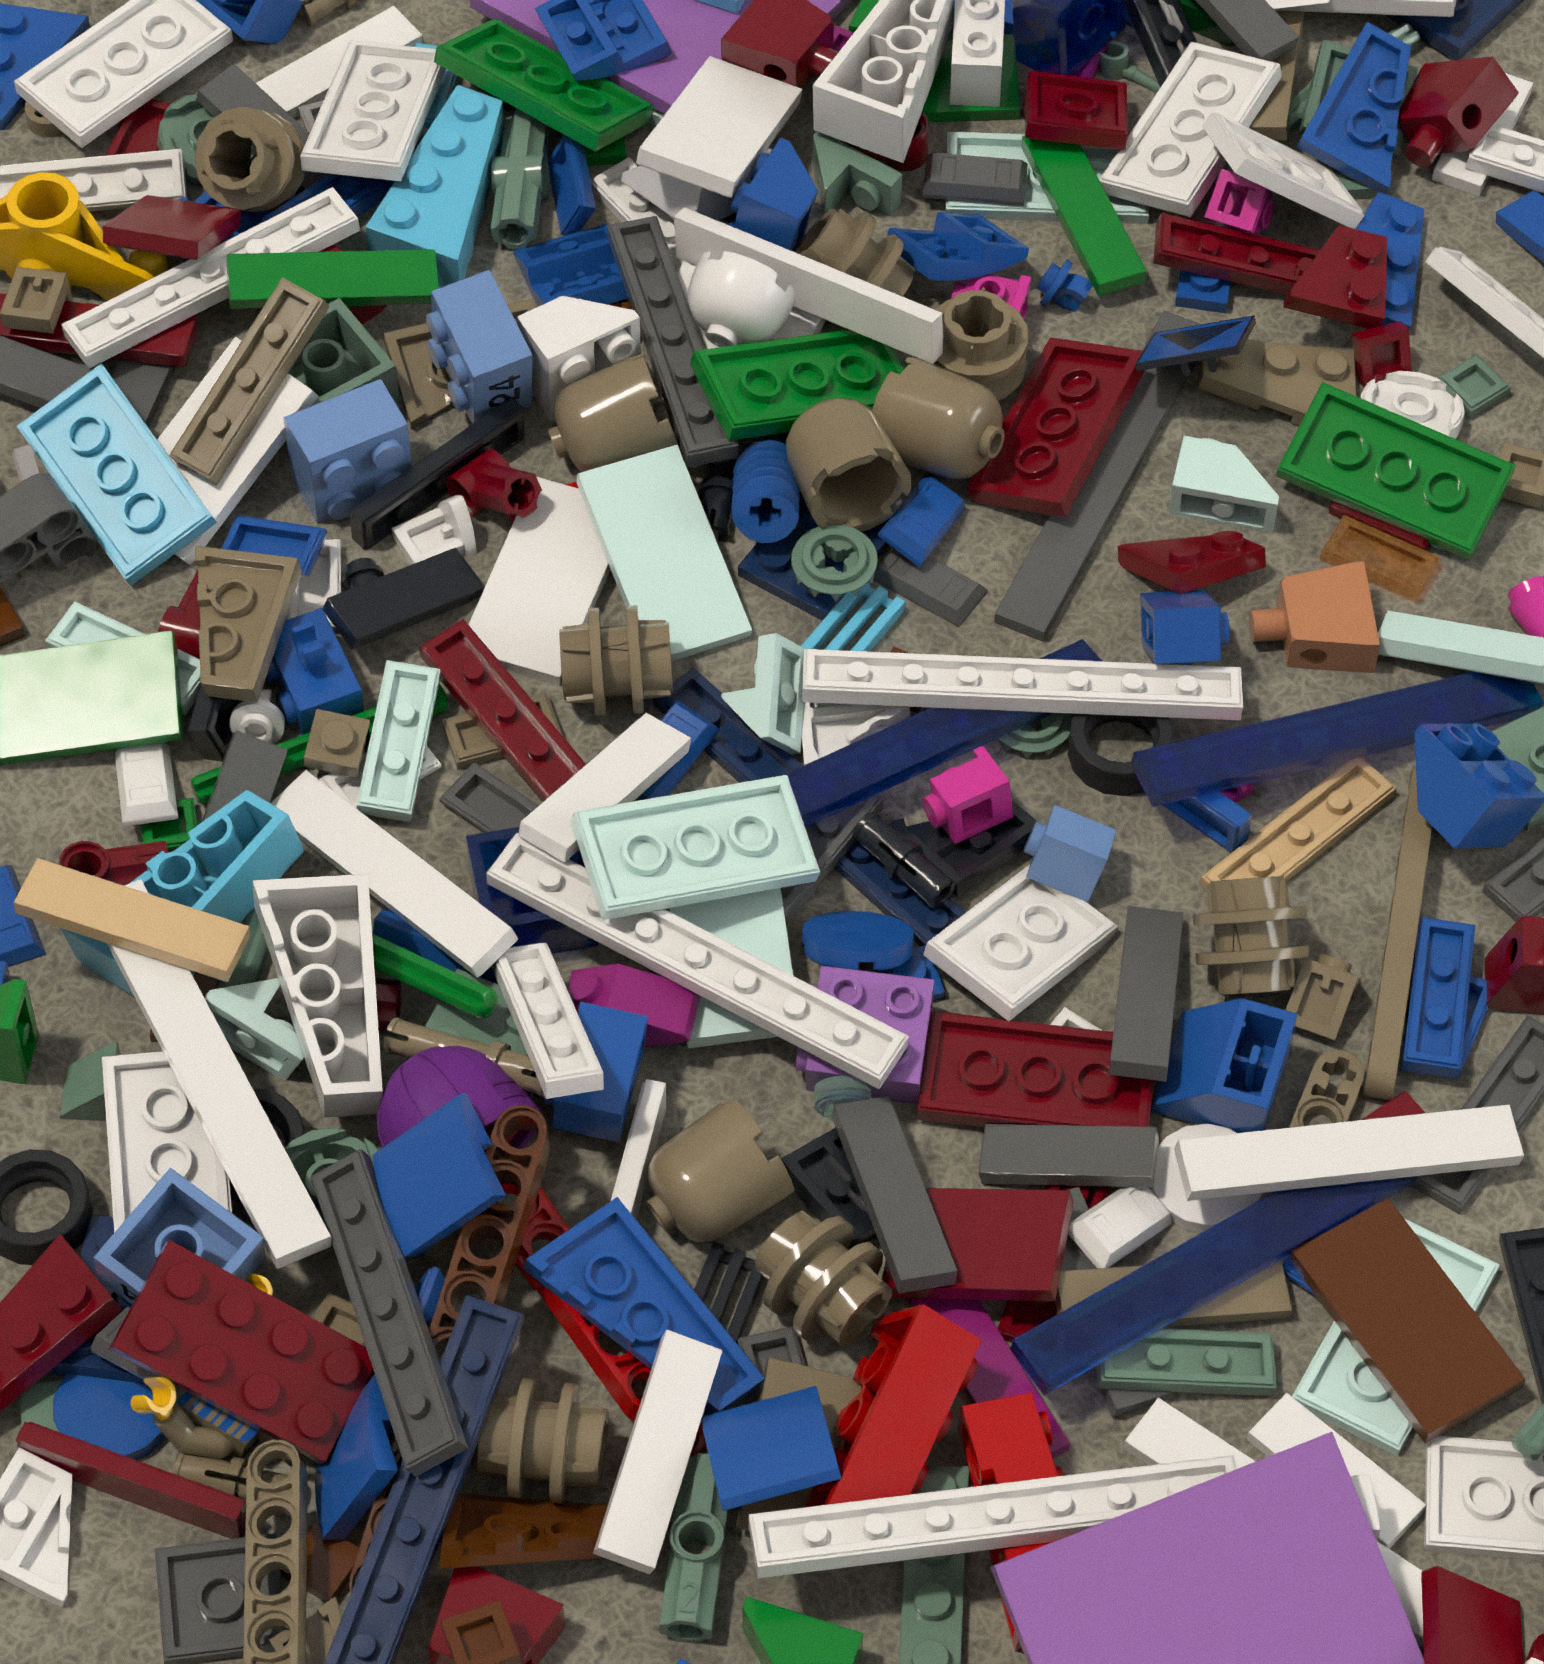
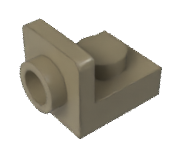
M16 267L0 311L3 327L54 333L64 302H73L67 273L55 272L49 269Z
M1322 953L1319 956L1318 962L1304 958L1286 1007V1011L1297 1013L1295 1028L1333 1042L1337 1041L1353 994L1357 991L1360 983L1358 976L1350 974L1352 964Z

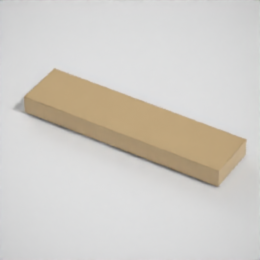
M1356 754L1201 877L1200 885L1208 891L1210 881L1284 876V879L1288 881L1395 796L1396 787L1360 755Z
M39 858L36 859L13 902L15 914L225 982L229 981L250 939V929L247 925Z

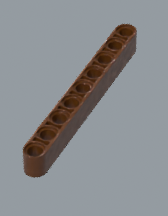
M516 1105L507 1108L499 1115L490 1137L492 1145L487 1148L485 1154L500 1184L515 1185L521 1192L514 1201L507 1204H493L461 1228L429 1328L438 1360L444 1354L459 1313L456 1312L455 1305L460 1298L468 1294H478L487 1302L501 1307L503 1305L551 1149L545 1119L538 1110L530 1106ZM522 1129L530 1130L538 1135L535 1143L524 1149L514 1148L507 1143L513 1133ZM485 1239H496L503 1244L501 1252L491 1259H480L474 1256L472 1251L476 1244ZM395 1437L391 1449L399 1471L403 1458ZM397 1473L373 1503L350 1575L349 1588L351 1592Z

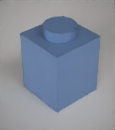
M1054 805L1046 825L1035 822L1025 845L1024 853L1032 855L1026 877L1088 902L1108 860L1116 830Z

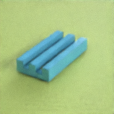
M866 583L862 586L858 596L850 592L846 593L801 647L804 649H820L863 597L867 599L866 602L824 650H843L879 607L885 609L884 612L850 650L870 652L905 611L906 601L898 596L892 600L888 597V590L881 586L875 590L870 587V583Z

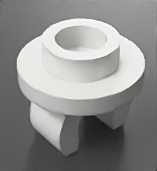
M262 689L258 703L243 701L233 709L230 718L232 733L237 730L272 744L281 739L285 728V718L281 710L271 703L272 689Z

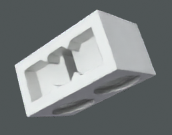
M955 0L949 105L1000 107L1005 0Z

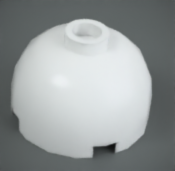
M711 251L705 252L700 257L692 274L688 288V300L691 314L696 323L707 332L706 338L718 347L769 340L780 330L789 316L796 300L794 288L788 284L786 291H784L775 283L779 274L752 258L734 252L723 251L720 260L710 259Z

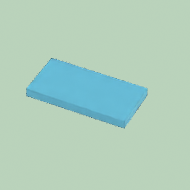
M102 363L17 425V428L27 442L32 444L34 452L48 472L58 483L116 568L131 586L217 523Z

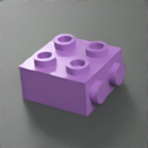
M821 966L818 986L812 985L813 987L908 1035L909 1042L907 1049L880 1089L798 1047L796 1071L805 1072L806 1090L872 1099L889 1096L891 1101L918 1104L934 1003V980Z

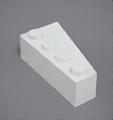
M879 0L813 84L814 130L904 163L953 26L954 0Z
M368 874L253 880L254 907L324 1118L377 1114L380 1100L383 1097Z

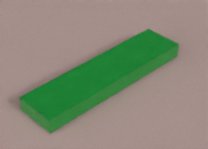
M1022 136L1021 148L1097 295L1100 296L1145 283L1147 270L1081 145L1030 139Z
M435 249L227 254L226 260L230 309L263 308L282 277L323 299L327 304L340 298L346 306L431 304V291L439 289Z

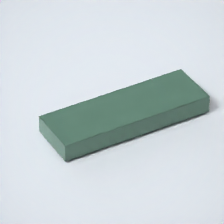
M1098 1326L1094 1333L1097 1389L1272 1396L1276 1390L1273 1333Z

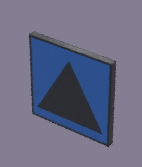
M1255 315L1154 332L1135 363L1136 369L1141 371L1180 364L1184 376L1189 377L1194 370L1192 362L1208 359L1209 371L1216 372L1220 365V357L1240 354L1256 324Z

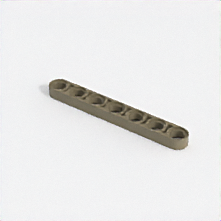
M1412 765L1408 786L1409 794L1404 813L1401 833L1402 841L1398 854L1394 881L1395 888L1387 928L1389 930L1384 948L1380 975L1382 977L1373 1022L1375 1025L1369 1049L1365 1089L1363 1090V1096L1384 1100L1392 1099L1396 1081L1432 833V825L1418 812L1416 765Z
M273 1439L263 1442L254 1449L247 1463L243 1664H306L308 1474L306 1465L298 1451L291 1443L285 1440ZM285 1458L292 1461L293 1465L290 1474L281 1482L267 1483L262 1480L263 1470L272 1460ZM283 1513L291 1516V1527L283 1536L276 1539H267L261 1535L262 1525L272 1515ZM277 1569L287 1570L291 1573L290 1584L283 1592L276 1595L261 1593V1582L268 1573ZM275 1626H285L290 1629V1639L280 1651L268 1653L260 1650V1639L268 1629Z

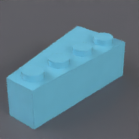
M460 85L456 86L413 152L402 181H395L366 225L368 251L435 249L439 288L465 278L468 264L473 254L478 228L485 211L488 192L492 186V160L494 156H500L504 132L502 100Z
M246 790L189 831L190 839L183 845L169 853L161 851L145 863L148 870L132 882L141 879L151 895L240 923L254 908L253 880L280 879L304 852V849L289 815L249 790ZM60 928L76 959L134 997L107 943ZM190 970L193 976L196 972Z

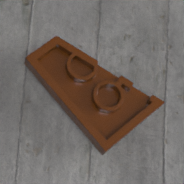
M458 1493L445 1527L441 1545L440 1569L592 1558L606 1559L593 1554L608 1505L564 1502V1504L553 1503L549 1500Z

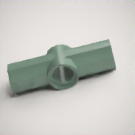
M517 108L511 116L505 118L501 155L493 157L491 166V182L495 198L491 233L495 242L504 244L508 249L526 248L530 241L537 238L541 200H547L550 193V171L547 159L550 126Z
M697 1453L689 1457L677 1496L674 1522L670 1529V1552L659 1632L678 1642L698 1643L701 1640L712 1639L720 1574L724 1563V1543L729 1509L722 1510L709 1454ZM692 1541L705 1542L711 1546L707 1552L702 1554H692L683 1549L686 1544Z

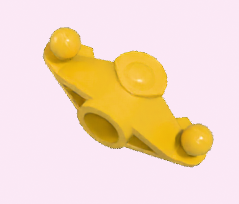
M46 172L27 175L13 185L8 195L0 199V270L6 271L11 279L14 276L16 267L49 269L55 272L67 273L70 288L72 285L89 288L109 301L166 272L168 269L166 255L133 250L129 254L127 263L114 246H108L103 243V230L79 198L76 186L66 177Z

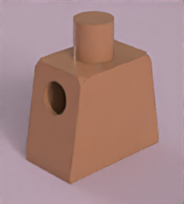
M1364 561L1351 562L1283 578L1279 585L1276 608L1250 610L1249 631L1251 641L1282 640L1287 667L1361 673L1375 672L1380 642Z

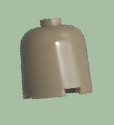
M643 353L634 357L631 356L573 382L562 389L556 398L554 406L557 426L548 429L559 459L570 456L576 468L584 472L674 445H678L680 450L665 406L654 409L651 400L659 397Z
M913 357L907 358L905 360L907 367L901 374L891 371L887 375L877 393L872 409L903 462L907 466L925 472L959 480L980 472L991 458L998 455L1003 446L1005 434L1002 429V410L998 400L990 389L980 383L924 360Z
M833 398L818 402L806 409L794 421L786 439L787 460L806 505L818 526L825 529L826 525L839 524L850 526L862 532L870 530L888 520L893 515L890 506L900 497L902 492L905 496L909 494L911 490V474L875 413L868 406L856 400Z
M736 1099L728 1100L724 1104H718L663 1144L653 1154L648 1165V1182L654 1197L646 1201L657 1222L665 1231L674 1225L683 1236L697 1243H712L724 1238L783 1202L785 1197L795 1191L792 1180L780 1157L777 1155L768 1161L754 1139L762 1135L763 1131Z

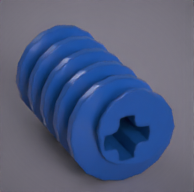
M771 439L756 441L745 447L738 455L733 468L732 518L738 530L748 539L759 543H773L787 537L795 529L799 519L800 489L793 475L792 468L788 464L786 444Z

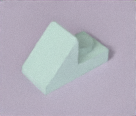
M778 633L762 635L758 637L757 659L754 664L755 688L723 693L721 697L761 739L791 755L801 753L804 702H802L804 648Z
M275 978L209 990L204 998L231 1049L272 1075L286 1080L303 1060L304 1055L294 1026L284 1020L274 1019L264 1013L280 986L279 979Z

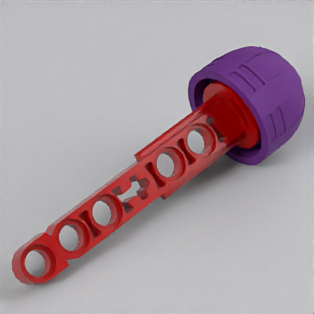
M436 1046L423 1050L409 1058L390 1077L378 1106V1136L383 1148L460 1093L468 1095L489 1139L499 1115L507 1108L516 1105H527L539 1112L540 1110L527 1092L515 1083L514 1079L509 1077L497 1063H493L482 1052L462 1046ZM523 1129L516 1131L510 1136L507 1143L514 1148L522 1149L535 1133ZM501 1185L505 1194L518 1196L521 1192L515 1185ZM540 1187L515 1265L531 1288L537 1290L625 1416L635 1422L641 1400L634 1395L632 1382L636 1380L648 1381L651 1369L628 1351L621 1356L606 1353L598 1342V1335L604 1332L594 1324L589 1327L587 1325L588 1320L522 1269L525 1260L534 1254L531 1246L533 1241L547 1240L552 1242L570 1229ZM701 1421L690 1457L697 1453H703L707 1447Z

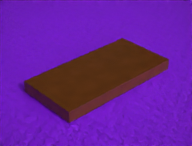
M1389 1198L1292 1250L1290 1261L1425 1444L1523 1388L1525 1377Z

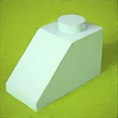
M1183 436L1172 484L1169 514L1273 533L1279 496L1236 445L1221 443L1210 438L1200 439Z

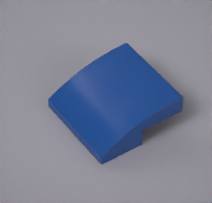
M549 0L535 7L539 19L575 81L613 76L620 72L648 65L672 54L666 38L643 0Z
M937 212L933 231L889 228L887 235L895 234L903 241L904 247L900 256L931 281L965 280L992 274L1026 259L1029 252V247L981 215Z
M609 223L513 251L517 264L538 307L561 296L606 305L628 299L607 238V225H610Z
M460 1093L373 1154L374 1171L380 1197L404 1257H418L506 1196L484 1152L492 1143L468 1095L465 1093Z
M375 1374L360 1393L326 1462L317 1463L315 1500L323 1540H345L398 1471L389 1443V1439L394 1434Z
M817 1386L706 1415L701 1418L711 1467L723 1511L841 1479Z

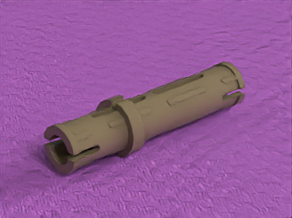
M398 1017L393 1018L387 1027V1031L408 1037L407 1041H401L385 1036L383 1047L387 1054L411 1058L423 1050L436 1046L468 1047L482 1052L493 1063H497L525 1091L545 1098L538 1078L532 1077L535 1071L529 1056L513 1052L509 1044L494 1041L491 1045L410 1023Z

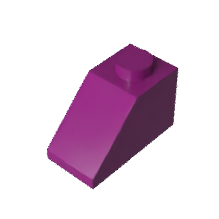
M619 963L572 970L567 987L577 1013L580 1002L648 1016L645 1047L690 1041L701 998L700 995L668 978Z

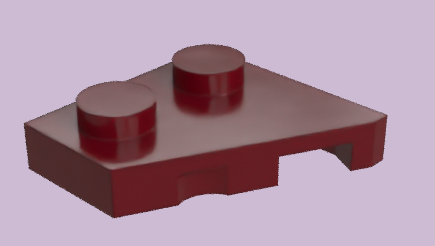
M1339 225L1292 287L1284 300L1283 308L1368 329L1381 326L1385 320L1387 237Z
M1221 531L1207 536L1128 543L1117 546L1118 562L1122 568L1179 594L1266 567L1265 547L1243 538V534L1236 531Z

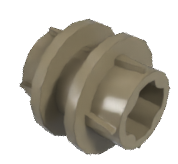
M243 106L225 110L208 122L197 141L194 160L198 179L207 194L225 207L257 213L277 209L293 198L303 182L305 171L301 170L300 158L304 148L303 140L291 123L275 113ZM255 144L257 157L253 159L250 166V175L247 176L244 164L251 156V146Z
M834 208L828 210L809 229L795 250L797 254L902 297L908 290L914 277L913 272L915 268L900 256L904 243L895 234L889 235L879 243L870 238L874 231L876 220L868 212L860 213L853 218L841 208L839 211Z
M985 288L957 294L954 298L945 301L935 309L942 313L943 355L933 363L934 365L984 385L992 391L997 400L1006 398L1019 387L1026 372V352L1028 349V328L1019 311L996 294L985 291Z
M633 605L626 606L627 625L601 627L599 608H588V624L565 626L559 630L564 700H567V703H594L595 717H607L606 698L632 696L634 715L645 714L644 699L671 696V693H673L669 622H666V620H639L638 606Z
M1284 876L1210 881V884H1208V912L1193 914V925L1214 926L1215 951L1196 953V964L1213 965L1216 991H1219L1220 995L1293 989L1292 987L1295 986L1294 958L1309 957L1310 950L1309 945H1289L1287 919L1307 917L1306 905L1290 906L1287 879H1284Z
M801 1210L778 1226L758 1252L755 1260V1269L768 1280L764 1291L763 1304L777 1315L791 1312L798 1307L793 1319V1331L807 1342L818 1339L827 1333L839 1344L846 1347L859 1339L872 1327L875 1318L882 1315L891 1299L892 1288L878 1276L883 1264V1253L870 1242L857 1244L849 1249L853 1239V1226L841 1216L827 1218L819 1223Z
M522 1378L517 1395L495 1396L478 1442V1472L507 1478L508 1497L518 1499L523 1498L527 1478L550 1481L549 1496L550 1502L564 1504L569 1486L599 1487L607 1446L608 1409L579 1403V1387L577 1384L564 1383L559 1403L537 1401V1381L535 1379Z

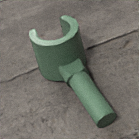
M1111 41L1108 44V55L1100 53V72L1102 76L1110 80H1120L1125 77L1157 94L1160 89L1158 81L1129 63V48L1126 44L1119 41Z

